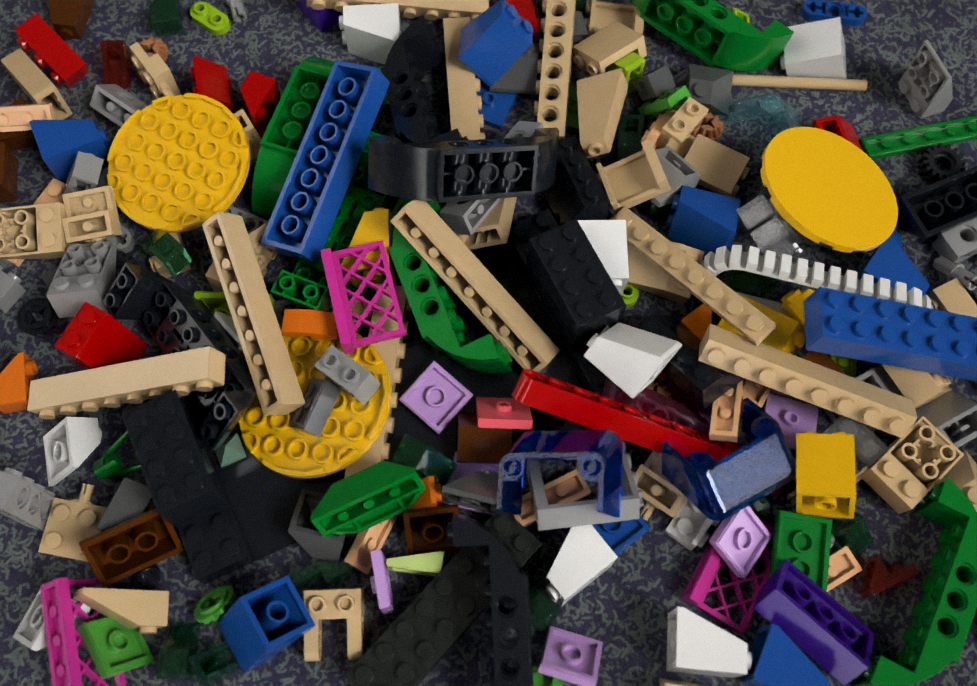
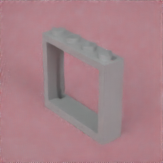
M557 433L522 437L523 459L538 531L639 519L640 507L644 506L642 490H637V475L635 471H631L630 454H625V440L606 434L605 453L610 452L623 496L548 505L538 460L559 458L557 454Z

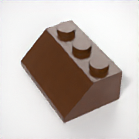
M156 508L79 542L80 548L102 587H106L184 551L178 529L162 518Z

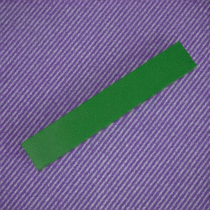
M977 115L860 138L859 142L863 152L872 160L926 150L933 144L937 146L939 143H943V146H946L947 144L951 145L976 140Z

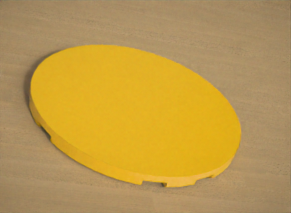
M194 93L160 97L153 100L152 104L141 111L138 109L117 132L107 157L109 162L108 174L106 175L108 186H113L117 206L139 225L150 230L165 233L193 230L201 227L205 221L218 211L225 212L240 194L250 167L249 141L242 124L226 106L213 98Z
M794 127L777 134L766 146L761 157L762 168L760 169L763 186L768 188L772 196L770 201L779 214L806 238L817 244L822 242L832 246V250L852 253L853 251L867 252L873 250L893 233L898 220V206L894 191L877 164L856 145L841 136L823 129Z
M356 332L357 339L363 338L360 334ZM283 336L303 396L313 378L330 381L314 365L331 344L344 353L340 338L338 340L313 341L310 336ZM372 344L355 348V352L346 355L371 372L381 385L365 405L341 389L319 437L290 427L297 409L288 415H264L256 392L254 400L238 421L242 433L241 437L250 453L263 465L276 473L301 479L318 478L336 473L359 459L372 446L381 433L391 404L392 390L389 372L383 358Z

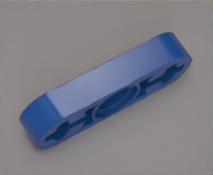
M806 0L800 12L801 16L807 21L815 22L840 17L842 25L852 27L862 25L867 16V10L861 5L827 0ZM834 10L839 16H832L828 11Z

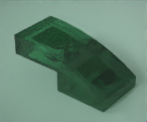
M325 563L299 570L291 574L295 585L301 588L323 576L325 581L331 585L351 575L354 571L349 563Z

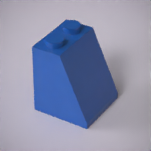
M500 0L461 28L458 59L490 87L532 44L533 27L528 20H524L518 14L513 5H509L505 0Z
M32 120L29 122L42 159L57 180L66 183L68 173L78 151L91 153L98 158L104 159L102 169L108 167L107 157L112 143L108 140L103 127L98 128L93 120Z
M682 185L680 195L675 194L671 208L675 209L674 213L669 212L666 226L670 227L668 237L678 243L704 251L703 258L710 251L716 254V248L726 246L729 250L736 234L741 199Z
M892 236L876 248L857 275L859 280L864 273L873 275L874 283L876 284L880 277L889 279L890 287L892 288L897 281L906 283L907 292L911 288L916 287L922 290V296L925 295L930 286Z
M289 575L239 597L217 623L243 674L269 661L315 626Z
M772 623L758 629L750 650L752 654L751 669L748 670V674L741 676L739 683L746 686L830 685V681L779 626Z

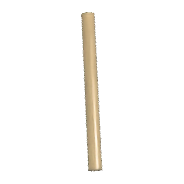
M733 74L732 86L866 91L868 85L867 80L742 74Z

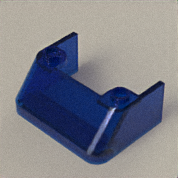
M749 398L743 401L741 430L754 441L718 461L705 452H694L683 457L667 441L662 443V474L711 520L721 521L727 519L789 483L796 475V463L779 423Z
M611 430L527 431L522 433L500 461L496 510L521 515L523 479L527 470V460H577L579 476L588 482H598L597 512L612 517H620L623 454L621 437Z

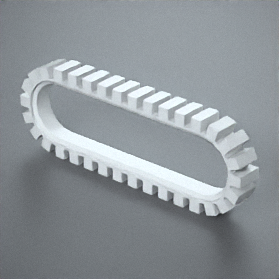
M732 245L731 252H729L726 246L716 248V254L710 251L705 256L704 261L702 260L701 266L714 276L728 270H742L817 289L824 287L933 309L928 295L922 296V290L916 287L911 288L907 292L906 283L897 281L892 288L890 287L889 279L880 277L876 284L874 283L873 275L864 273L859 280L857 279L856 271L847 269L843 276L841 275V268L832 265L829 271L826 272L824 271L825 264L814 262L812 268L808 267V260L798 258L796 264H793L792 256L782 254L780 260L775 259L776 252L766 250L764 256H760V248L753 246L749 247L748 252L742 251V245ZM736 292L782 313L777 308L782 304L780 302Z

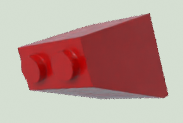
M87 302L83 303L54 345L74 364L84 370L140 360L149 347L147 343L107 312Z

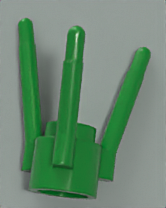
M128 430L109 449L102 452L103 457L94 462L93 471L98 478L107 479L113 475L119 477L123 474L142 470L141 465L122 468L121 458L113 454L130 436Z

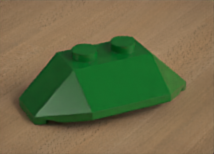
M381 461L332 484L310 518L323 537H329L332 534L360 533L402 513L404 510H409L418 499L420 493L426 490V487L415 468Z

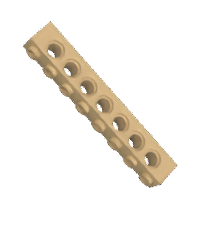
M543 0V12H546V18L541 19V32L544 33V39H540L539 53H543L542 59H538L537 72L541 74V80H536V94H539V101L534 102V115L538 116L537 122L542 123L544 128H558L559 140L566 138L576 0ZM558 55L559 57L552 58L551 56ZM557 76L555 79H550L549 77ZM551 96L556 97L554 100H548L547 98ZM550 117L555 119L551 122L545 121V119Z

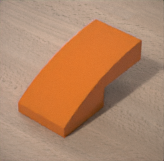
M309 309L284 310L281 329L284 337L310 336L313 341L339 339L334 313Z

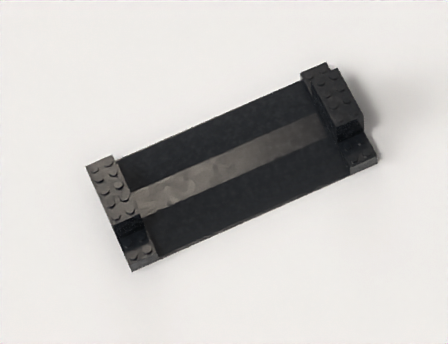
M548 208L512 223L507 243L482 247L472 251L477 259L559 348L560 351L539 373L607 398L623 392L620 387L584 357V354L589 349L587 343L596 333L600 334L606 326L611 328L617 323H621L626 304L577 219L558 226ZM454 292L452 296L457 305L454 311L457 316H461L466 329L463 330L465 337H469L471 342L491 334L497 341L494 335ZM376 293L364 298L371 302ZM407 311L406 320H409L408 335L403 336L402 343L406 344L404 359L399 361V368H402L401 382L396 383L395 392H398L397 408H392L391 417L394 418L393 433H388L387 443H390L389 459H384V461L413 467L421 479L428 476H434L435 479L451 471L455 451L457 452V415L438 435L403 405L399 398L427 367L435 361L473 394V397L459 412L476 413V397L513 398L512 393L523 368L512 355L513 361L509 363L512 372L487 373L467 368L453 360L443 350L438 352L423 339L413 312ZM363 325L356 332L363 338L368 337L370 327ZM173 390L155 399L143 400L141 404H132L133 408L122 412L157 512L162 518L178 529L196 580L204 585L296 543L297 541L288 533V528L302 488L326 494L332 484L345 477L346 468L327 476L308 479L292 478L276 473L263 465L250 453L241 437L242 433L239 422L229 436L238 433L247 457L221 468L215 450L210 451L196 432L209 412L193 391L189 392V395L181 396L176 390ZM530 407L533 419L532 429H513L512 439H521L523 436H528L563 418Z

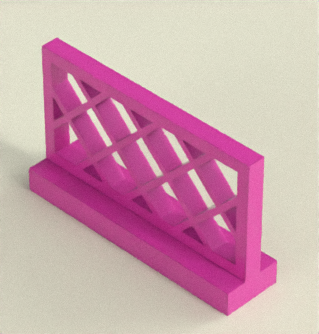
M383 240L334 252L331 251V248L320 250L340 343L344 353H353L355 348L406 336ZM380 249L381 256L376 263L365 259L368 252ZM351 256L356 261L349 270L341 266L340 258ZM361 262L372 268L366 278L354 273ZM376 271L387 277L381 287L370 281ZM351 277L362 282L355 293L348 290L345 286ZM367 285L377 290L371 302L360 296ZM382 294L392 299V303L387 310L376 305ZM356 300L367 305L361 316L351 312V307ZM372 308L383 314L377 325L365 319ZM389 317L398 322L399 329L387 332L381 327ZM362 323L373 329L368 337L357 339L356 331Z
M734 503L726 506L723 512L725 514L720 520V522L717 524L715 531L717 530V528L719 527V525L721 524L729 510L732 508ZM761 521L773 536L774 528ZM708 543L680 600L689 605H694L739 634H744L755 611L753 607L758 592L769 579L771 558L769 560L768 555L772 554V551L767 552L765 547L759 556L763 558L766 567L763 574L755 575L752 567L749 572V578L738 580L726 563L722 564L724 560L713 546ZM728 566L732 582L720 585L717 573L721 567ZM751 581L754 594L752 598L744 600L739 584ZM733 585L738 602L726 605L722 588ZM716 590L720 607L712 609L703 602L708 592ZM740 605L743 617L739 625L731 620L727 608Z
M68 577L57 578L40 586L52 686H82L81 676L83 673L93 681L91 686H110L102 680L99 673L97 675L88 667L92 661L90 653L84 661L79 659L77 647L79 644L87 651L88 649L80 633L75 629L74 616L76 615L86 623L95 620L100 612L94 610L91 616H88L80 608L83 603L77 601L75 604L71 600L70 588L72 587L76 591L85 587H102L98 578L68 580ZM112 584L102 588L112 589ZM125 673L114 676L116 686H126Z

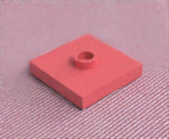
M476 397V414L479 428L532 429L533 419L530 406L522 404L514 398Z

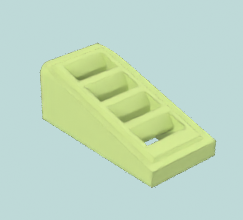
M437 551L388 558L386 566L389 571L436 577L443 569L445 552Z

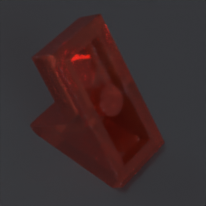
M125 40L100 41L105 84H117L121 88H131L129 64H133Z
M876 554L868 558L860 596L864 599L919 574V571L914 563L904 567L902 562L886 568L880 555Z

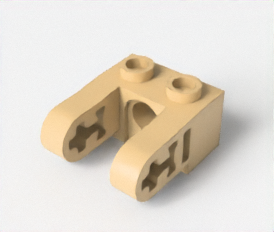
M364 587L304 590V605L315 623V626L304 634L305 662L321 661L322 619H347L348 660H359L364 655Z

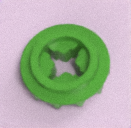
M223 586L208 592L197 604L194 611L195 619L199 623L208 624L212 620L217 621L221 615H225V612L232 607V603L237 598L234 589L231 586Z

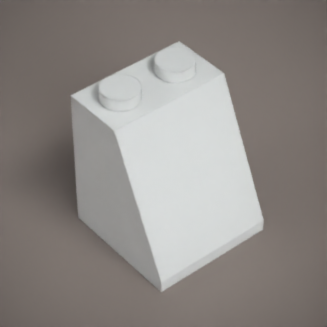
M398 3L343 6V16H339L340 30H344L342 31L343 45H347L348 53L385 65L393 44L401 35Z
M840 17L788 27L794 33L783 50L784 55L780 56L781 69H786L787 76L847 79L845 41Z
M577 220L620 295H622L629 280L626 220Z
M617 323L611 328L606 326L600 334L596 333L587 343L589 349L584 354V357L634 399L655 380L682 347V344L673 339L626 324Z
M592 525L571 527L543 584L545 590L543 592L553 605L557 602L562 607L609 569L618 558Z
M676 607L668 613L666 671L729 678L748 674V670L752 666V654L748 651V643L684 607Z

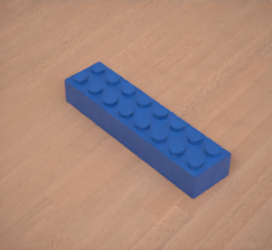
M335 60L261 239V243L274 252L317 265L321 256L320 250H323L390 84L378 68Z
M819 287L804 300L806 350L977 382L976 317Z

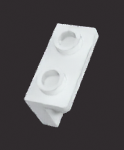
M695 488L677 518L674 517L664 532L690 551L696 546L701 548L710 536L706 532L712 524L716 527L725 513L721 510L725 503L720 501L717 504Z

